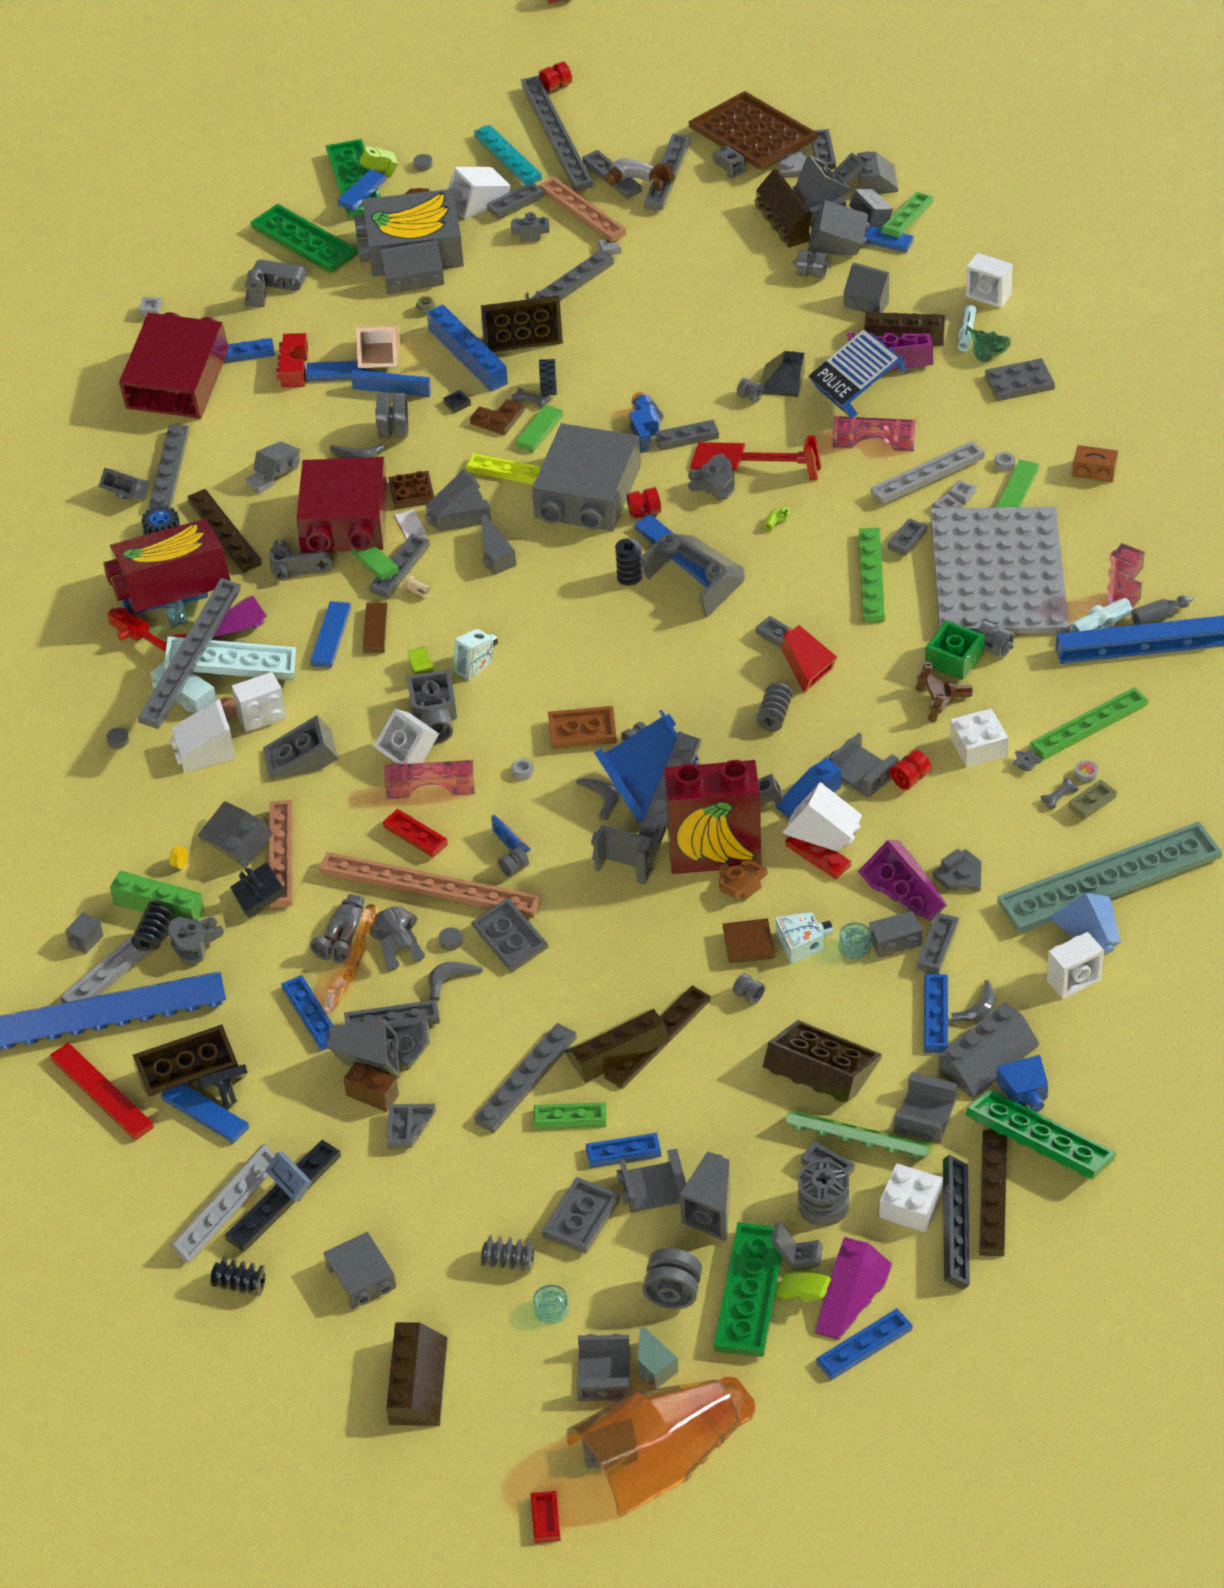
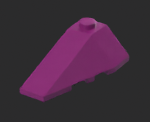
M253 595L248 596L229 609L213 637L250 627L256 629L265 623L263 619L267 615Z
M886 840L858 871L871 888L889 896L890 899L903 904L909 910L929 921H933L936 913H940L947 906L915 858L899 840Z
M844 1237L832 1271L831 1281L827 1288L815 1334L840 1340L857 1320L858 1314L864 1307L867 1308L875 1294L885 1287L892 1263L869 1243Z

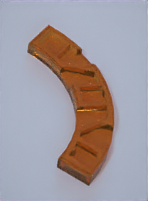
M369 904L363 909L349 955L335 982L328 989L324 1011L333 1012L342 1000V992H347L357 972L365 951L366 934H369L378 908L376 905Z

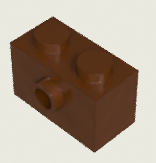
M356 1061L343 1078L346 1096L385 1112H388L389 1104H393L399 1096L396 1077Z

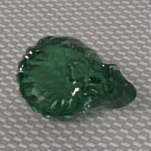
M967 327L973 340V354L980 362L990 361L992 357L1003 354L1011 346V340L1007 336L997 335L995 331L987 333Z

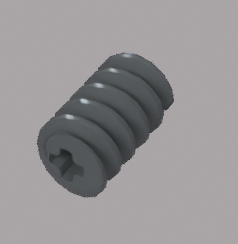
M774 683L766 688L756 716L757 723L763 729L770 732L781 729L793 696V691L790 687L782 683Z
M489 1235L482 1247L481 1265L485 1266L488 1261L490 1267H495L498 1262L500 1268H504L508 1264V1268L513 1270L517 1264L520 1271H523L527 1265L528 1271L531 1272L535 1257L534 1247H532L531 1240H528L526 1246H523L520 1238L516 1245H513L511 1237L508 1238L506 1244H503L502 1236H499L497 1242L494 1243L492 1235Z

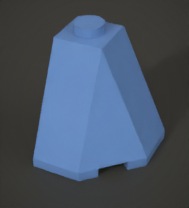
M1085 893L1050 916L1053 922L1073 938L1088 932L1103 948L1104 955L1113 952L1114 947L1121 943L1109 896Z

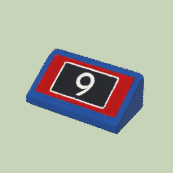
M496 815L491 816L492 831L510 850L515 847H520L525 853L531 850L507 823Z

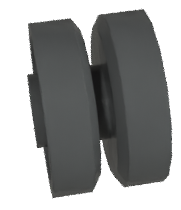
M395 393L393 396V406H391V399L388 394H377L375 415L379 438H390L392 435V425H394V432L397 437H408L409 422L406 393Z
M674 1248L658 1249L652 1252L648 1258L647 1273L644 1276L642 1285L645 1297L655 1305L669 1309H683L693 1305L697 1298L698 1283L702 1274V1264L698 1258L689 1252Z

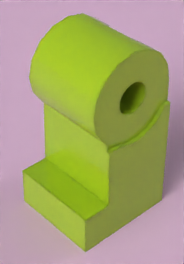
M369 146L364 149L359 159L360 164L365 168L382 171L386 176L390 177L398 165L395 153Z
M425 647L407 651L413 675L434 672L433 664L430 662Z

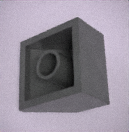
M866 151L857 153V156L866 164L857 174L860 189H874L877 193L898 192L895 166L877 152Z
M853 262L844 289V307L865 313H882L889 303V272Z

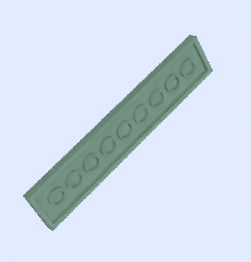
M1196 822L999 895L997 902L1018 933H1022L1051 922L1050 916L1085 893L1109 896L1110 899L1220 859L1222 851L1202 824Z

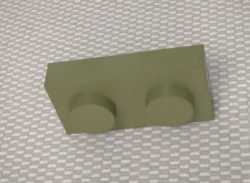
M1100 779L1070 800L1068 808L1085 820L1115 799L1117 791Z

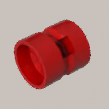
M564 61L539 71V78L548 93L558 89L559 85L564 87L572 83L570 68Z
M656 487L644 489L643 493L634 491L626 494L628 510L632 519L644 517L645 513L648 515L661 513V502Z
M913 749L902 760L893 765L889 772L893 782L899 788L909 790L917 784L918 780L923 779L929 774L932 767L924 753Z

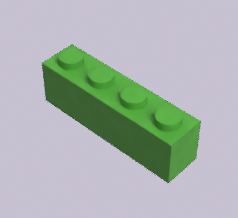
M119 871L110 885L114 905L144 913L150 901L164 905L172 913L173 919L182 917L193 920L197 918L199 921L205 911L200 892Z

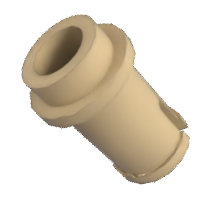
M414 576L406 577L403 582V588H405L406 592L411 591L422 596V598H427L430 594L426 590L431 591V587L417 581Z

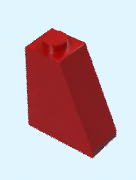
M797 625L793 630L788 629L782 637L784 640L781 650L801 689L806 692L833 669L837 656L800 625Z

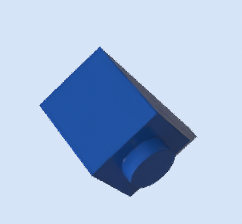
M825 758L805 772L783 796L784 801L776 804V808L790 819L794 809L820 782L833 793L841 789V769L831 760Z

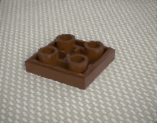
M417 471L415 473L398 474L388 477L395 509L425 505L435 497L429 471Z
M768 918L722 923L729 964L775 958Z

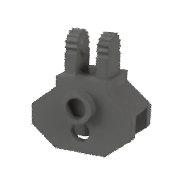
M723 454L714 455L707 464L702 465V469L693 470L688 473L689 480H692L688 483V488L691 491L706 490V493H711L718 500L727 499L735 490L734 471L731 469V461Z
M213 916L198 921L197 918L191 920L182 917L171 920L168 934L172 938L171 947L181 961L191 964L203 961L206 949L210 948L209 943L223 935V928L216 926L217 920Z

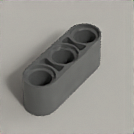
M258 260L252 268L260 270L264 275L265 286L297 291L301 288L307 277L306 269L294 264Z

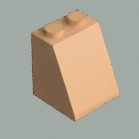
M399 325L360 326L356 328L358 368L398 367L400 351Z

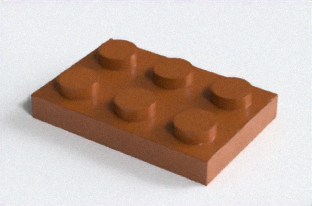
M613 706L548 712L552 749L617 743Z

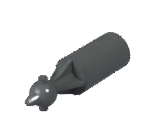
M1179 596L1177 601L1161 599L1132 609V620L1135 625L1168 618L1176 608L1189 607L1193 597Z

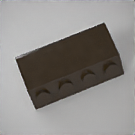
M777 168L773 169L756 189L755 206L761 210L765 220L770 222L772 229L776 230L780 240L784 241L788 248L809 242V210Z
M866 312L864 331L880 337L885 336V333H893L897 337H902L903 334H930L933 346H944L945 315Z
M648 1009L565 1049L564 1053L586 1083L604 1074L607 1070L617 1068L668 1043L669 1040L665 1023L655 1009Z
M223 1024L132 1055L134 1068L141 1086L148 1097L196 1081L200 1077L238 1066Z
M395 1322L386 1405L389 1425L440 1426L448 1338L420 1322Z

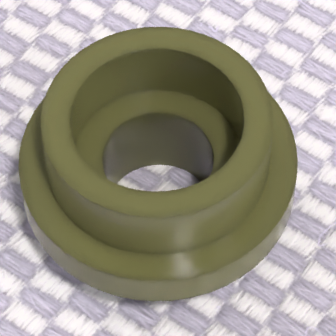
M429 296L419 298L416 303L417 311L423 314H427V311L436 307L435 302Z

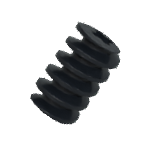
M621 539L615 545L617 581L626 586L635 585L643 577V566L640 558L642 556V547L634 539Z
M150 901L132 936V945L140 951L159 949L167 928H169L170 922L173 919L172 913L161 903Z
M223 1257L220 1263L215 1262L210 1276L212 1287L220 1286L221 1289L229 1288L231 1291L238 1289L240 1293H246L247 1291L249 1295L257 1293L259 1297L263 1292L266 1280L264 1265H260L258 1271H255V1263H251L249 1268L246 1269L245 1261H242L239 1267H237V1260L232 1259L230 1265H228L227 1257Z

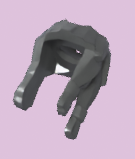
M393 906L378 912L369 930V935L372 938L380 940L385 954L387 970L391 971L399 967V962L395 955L398 949L408 948L414 961H422L425 958V953L421 950L416 937L411 931L418 918L400 906Z

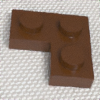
M506 399L498 411L479 406L470 417V424L506 435L524 412V405Z

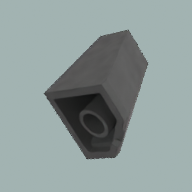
M808 155L795 185L794 192L808 209L809 207L823 204L825 200H836L846 194L851 188L840 175L834 174L827 168L824 162Z
M466 469L462 470L426 504L427 514L425 518L428 524L433 525L438 531L482 524L483 515H486L491 521L490 506L486 499L483 500L478 490L480 486L477 480Z

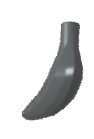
M382 444L366 449L330 446V450L341 458L375 457L385 450Z
M577 779L576 784L593 790L603 797L604 805L599 817L606 820L611 809L618 802L619 792L617 788L611 783L600 779Z
M460 962L439 964L429 973L430 999L440 1000V989L445 980L460 975L481 973L483 968Z
M989 980L984 981L981 998L974 1007L965 1011L951 1013L953 1022L981 1021L992 1012L995 1004V994Z

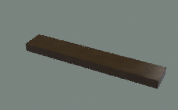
M692 985L661 1016L665 1023L669 1042L711 1001L710 995ZM668 1043L617 1068L607 1070L604 1073V1078L624 1089Z

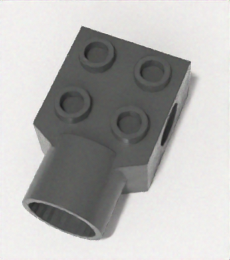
M450 670L407 676L412 715L439 733L434 743L448 740L453 734L451 721L457 719Z

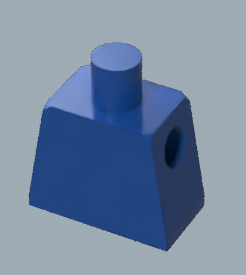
M1040 1055L997 1066L996 1082L1009 1099L1023 1106L1029 1105L1030 1109L1035 1112L1044 1108L1043 1101L1048 1098V1081Z

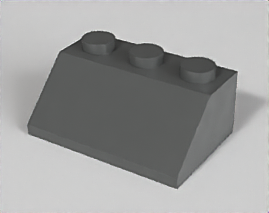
M438 240L380 249L387 294L444 285Z

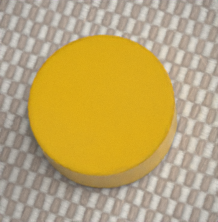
M175 846L172 849L169 861L173 868H184L188 859L187 848Z

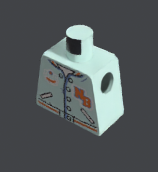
M475 629L456 638L454 643L453 672L469 681L491 663L493 647L498 644L497 637L494 634L488 635L479 629Z
M811 912L775 918L776 934L791 964L824 949V936L833 934L831 922L828 920L817 923Z

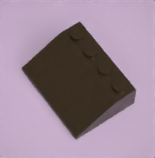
M559 295L481 305L483 344L492 352L563 344Z
M797 1020L768 1042L762 1067L770 1070L772 1074L790 1078L796 1084L807 1085L818 1093L831 1095L837 1101L849 1102L858 1094L880 1061L882 1054Z

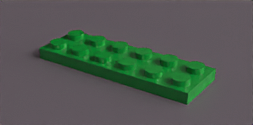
M362 139L325 145L340 196L348 191L369 170H372L365 168L359 162L365 149ZM378 188L368 198L381 197ZM363 202L354 211L344 208L347 218L364 215Z
M278 203L250 222L251 228L329 273L334 272L358 255L357 248Z
M991 1089L967 1107L965 1115L972 1118L975 1122L984 1124L996 1133L1005 1135L1015 1140L1018 1144L1025 1145L1035 1150L1038 1154L1057 1161L1061 1166L1068 1167L1083 1177L1093 1180L1115 1159L1116 1152Z
M737 1222L714 1341V1351L764 1357L782 1261V1255L771 1242L774 1226Z

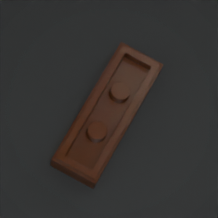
M387 602L366 603L363 653L385 652Z

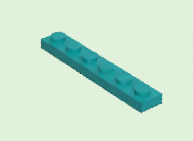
M491 125L482 126L480 129L474 130V137L525 186L542 180V173Z

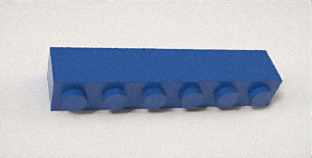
M442 304L427 311L428 330L491 392L508 384L506 365L447 307Z

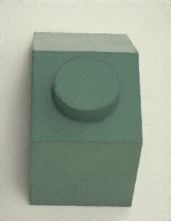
M642 1327L639 1335L638 1375L645 1384L649 1383L654 1389H657L678 1373V1358L645 1327Z

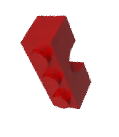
M307 333L283 334L282 342H279V353L281 355H278L277 359L278 366L280 367L276 368V377L280 379L281 387H305L306 369L304 361L308 359L309 349Z

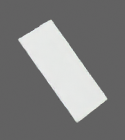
M414 509L395 515L407 539L411 534L419 537L427 536Z

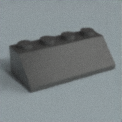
M1004 1002L939 1055V1073L952 1083H956L957 1087L975 1099L996 1081L997 1066L1022 1060L1039 1046V1042L1023 1015Z

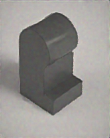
M729 146L713 151L712 157L715 164L726 170L728 177L732 179L745 173L744 156Z
M250 269L247 272L245 287L248 289L246 291L245 305L246 307H265L267 294L264 275L258 269Z
M773 774L758 779L761 806L771 801H774L776 804L784 801L781 787Z

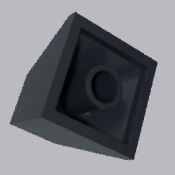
M784 351L765 364L761 384L764 385L763 394L799 397L805 372V353Z

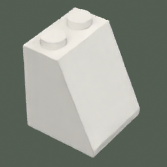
M455 167L448 189L454 190L457 213L463 219H468L487 211L486 204L509 193L511 185L492 167Z
M220 700L214 701L172 727L173 737H170V743L173 750L177 749V752H174L177 765L182 764L184 773L235 760L230 728Z
M820 782L794 809L783 833L838 852L843 846L848 847L854 840V834L861 826L858 823L862 815Z

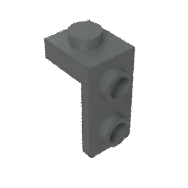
M781 1222L775 1223L774 1232L771 1234L772 1245L776 1247L783 1259L793 1270L820 1266L823 1245L819 1240L796 1243Z

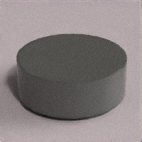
M420 154L414 158V167L417 170L426 171L433 165L430 155Z
M113 728L106 735L108 745L112 748H122L129 742L128 732L124 728Z
M456 928L443 929L439 933L440 946L445 950L457 949L462 944L461 932Z

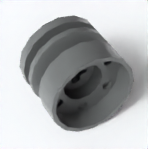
M817 1160L808 1163L801 1169L798 1175V1210L807 1222L817 1226H831L839 1223L846 1217L849 1211V1176L845 1168L840 1164L830 1160Z

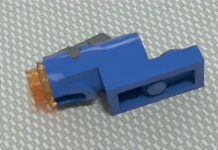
M638 392L633 395L631 401L634 411L629 412L630 428L633 435L639 436L640 451L643 453L649 451L651 437L655 436V432L660 430V421L664 419V415L649 395L644 392Z

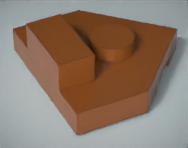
M751 860L742 861V865H719L720 891L735 899L738 897L745 900L762 888L760 880L768 875L767 868Z

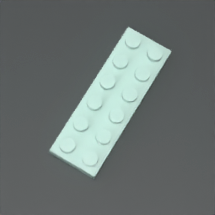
M168 636L164 669L167 670L185 638ZM211 640L193 672L236 675L240 677H258L273 672L276 679L294 680L296 647Z

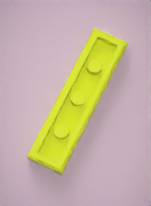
M473 453L466 465V470L469 473L532 485L541 469V466Z

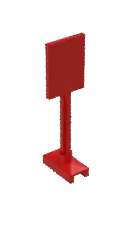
M807 435L803 451H798V453L744 452L745 443L698 442L690 465L691 470L702 469V465L707 464L714 455L723 454L731 461L732 470H738L741 461L798 462V464L807 465L809 480H818L817 469L822 467L815 435Z

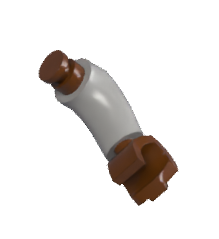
M621 158L610 165L611 170L604 175L606 182L611 186L619 180L624 181L628 178H639L650 182L653 180L654 187L659 191L663 190L662 180H666L669 183H674L675 173L672 167L666 163H660L653 167L628 158Z

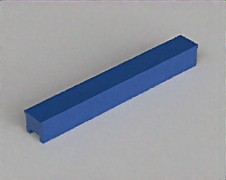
M1224 615L1056 634L1055 650L1057 651L1060 664L1220 647L1224 646Z

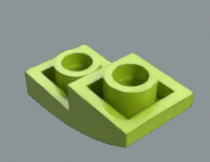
M815 1273L785 1274L776 1295L781 1300L798 1296L804 1302L820 1300L826 1295L831 1278Z

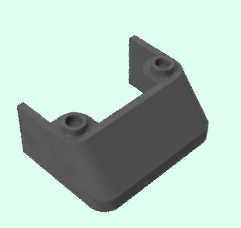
M665 534L640 557L647 579H650L677 552L704 569L706 578L712 582L699 595L703 613L706 617L722 604L745 580L744 569L740 565L692 535Z

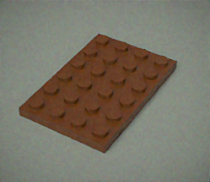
M746 91L688 121L689 128L721 147L729 146L744 156V161L760 170L767 168L818 139L817 132Z

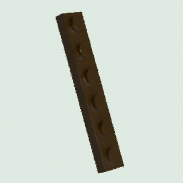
M206 489L187 496L188 503L201 519L208 521L221 545L243 573L262 565L261 558Z
M983 1130L979 1255L1004 1256L1007 1136L998 1134L994 1130Z

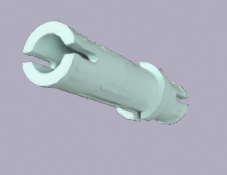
M971 304L964 307L962 325L958 331L959 342L957 347L961 351L970 349V342L974 336L973 325L976 307Z

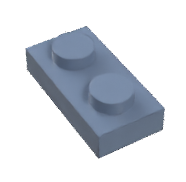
M277 1152L266 1169V1173L293 1201L300 1202L312 1183L284 1152Z

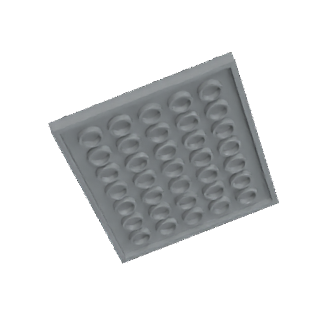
M1056 507L931 508L930 516L939 629L948 620L973 631L978 630L984 621H988L997 625L999 629L1004 628L1014 634H1058L1069 632Z

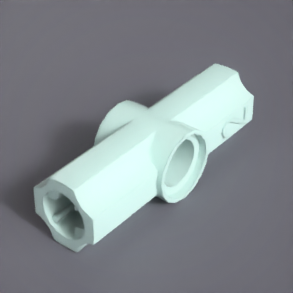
M1121 598L1105 607L1096 605L1088 612L1087 616L1070 623L1071 632L1113 628L1115 622L1131 615L1133 608L1127 598Z

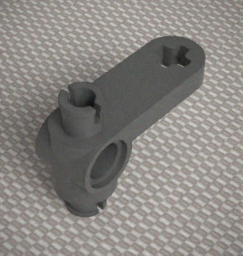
M276 540L270 549V570L278 581H281V576L283 580H286L290 575L323 573L331 570L333 567V558L327 552L291 554V550L284 540H280V544Z

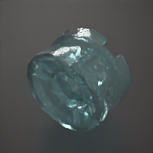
M182 600L164 604L166 617L171 629L177 628V625H188Z
M855 922L843 926L839 932V949L841 953L851 959L863 958L866 953L869 954L871 950L870 929L865 924Z
M546 1285L535 1292L533 1296L534 1312L541 1322L554 1325L566 1319L569 1314V1304L566 1291L562 1287Z

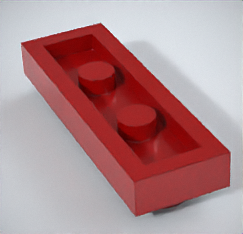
M398 808L383 821V828L432 858L448 845L447 838Z
M791 836L785 840L786 847L834 879L839 878L851 867V861L837 851Z

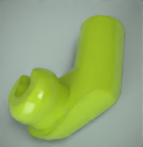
M782 507L772 510L763 527L768 531L773 530L776 523L786 521L791 514L790 509Z

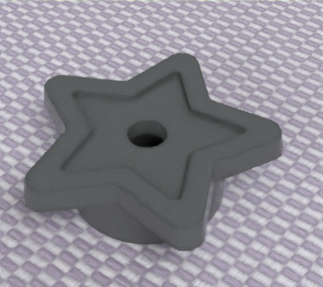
M1034 749L1026 752L1017 750L1015 751L1017 759L1013 762V766H1018L1024 771H1031L1035 764H1039L1042 761L1034 755Z

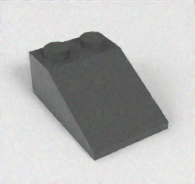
M318 715L263 747L271 779L320 770L338 759L332 731Z
M224 801L197 836L244 868H247L273 835V832L263 821L249 812Z

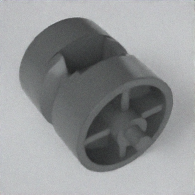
M800 250L797 261L793 260V264H796L797 276L808 277L812 274L815 278L824 279L827 268L831 269V265L828 264L827 253L816 252L812 255L811 251Z
M984 621L978 630H975V632L984 635V650H990L991 654L1004 658L1010 649L1014 648V633L1007 629H999L997 625Z

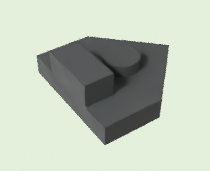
M533 212L526 213L522 219L515 218L511 221V235L521 234V241H539L540 233H549L550 231L549 219L544 216L538 218Z
M956 849L941 860V866L933 871L932 877L948 890L971 888V891H981V861L967 849L962 852Z
M427 1018L390 1025L397 1033L399 1061L408 1068L412 1067L430 1043Z

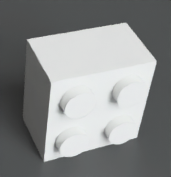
M977 253L967 265L966 297L1002 308L1012 295L1013 264Z
M273 672L232 685L236 714L245 732L286 719L282 689Z
M992 708L950 719V739L966 768L1008 756V736Z
M394 709L373 747L401 767L419 771L439 733L409 712Z
M1088 932L1075 936L1062 945L1053 947L1049 950L1047 982L1062 999H1065L1101 981L1104 957L1103 948Z
M896 1163L880 1199L879 1218L926 1233L943 1194V1177Z

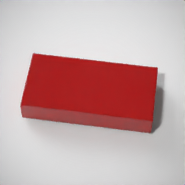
M556 1491L530 1493L534 1543L561 1541Z

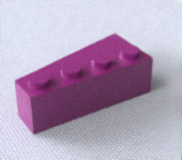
M848 333V342L855 337V333ZM885 333L883 337L876 336L879 341H883L887 348L890 347L896 355L899 354L906 363L903 365L905 368L933 365V343L930 334H903L902 337H897L893 333ZM893 366L890 370H894V369H898V368H897L896 366Z

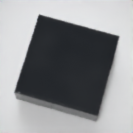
M461 390L443 397L444 404L454 413L471 406V400Z

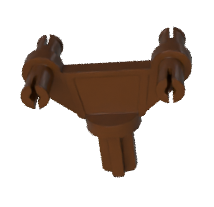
M925 662L922 670L917 675L916 690L923 692L925 686H927L932 698L929 707L931 711L928 716V720L931 722L937 721L938 715L942 713L950 701H954L955 697H972L973 695L971 685L955 686L953 682H944L932 675L930 672L933 665L930 662Z

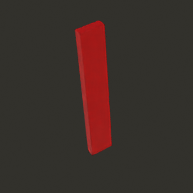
M69 1042L50 1054L51 1061L135 1141L154 1128L153 1122Z

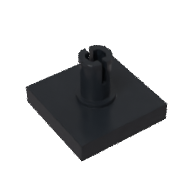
M268 862L254 871L250 868L244 869L248 875L246 876L241 871L239 874L241 880L230 886L248 918H251L286 894L285 889Z
M245 1064L200 1077L197 1084L199 1090L213 1086L218 1087L223 1107L229 1106L227 1094L229 1095L231 1105L238 1103L231 1082L245 1077L248 1071Z

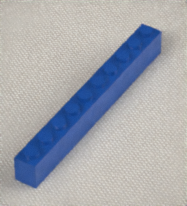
M221 971L0 1015V1049L15 1047L14 1043L22 1041L24 1045L37 1043V1038L47 1037V1040L61 1038V1033L70 1032V1036L84 1033V1029L93 1027V1031L107 1028V1024L115 1022L116 1026L130 1024V1019L139 1018L140 1021L151 1020L154 1014L162 1013L163 1017L176 1014V1010L184 1008L186 1012L199 1010V1005L208 1004L209 1007L222 1005V1001L226 1000Z

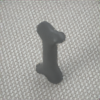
M519 388L516 393L512 394L513 401L522 400L536 403L541 409L546 403L550 402L548 395L537 396L528 394L522 388Z
M1070 778L1063 779V785L1053 794L1042 795L1041 802L1046 803L1049 809L1056 808V802L1065 794L1077 792L1078 785L1073 784Z

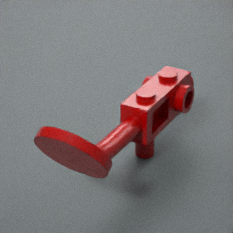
M119 607L109 610L107 615L109 624L119 631L117 636L120 641L130 637L137 642L143 638L166 652L167 642L151 634L148 623L127 611L126 608ZM176 634L172 637L186 638L187 634Z

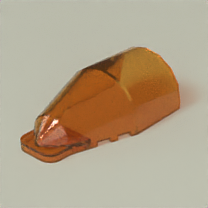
M734 1377L638 1391L568 1427L566 1440L571 1445L583 1439L590 1447L608 1479L614 1495L617 1514L619 1517H622L686 1482L692 1476V1472L700 1464H704L708 1459V1455L716 1447L719 1448L739 1426L754 1418L756 1405L754 1399L742 1383Z

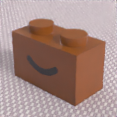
M1077 445L1073 460L1072 476L1113 482L1117 469L1118 450Z

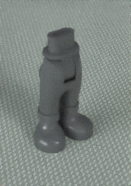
M349 894L347 899L342 900V903L331 916L324 936H317L311 940L309 946L313 954L326 961L331 955L332 960L336 963L346 962L352 953L350 946L364 911V897ZM342 931L341 936L339 937L338 941H336L339 933Z

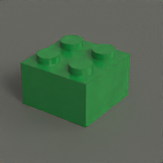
M946 620L926 645L925 662L932 663V668L964 680L984 654V635Z

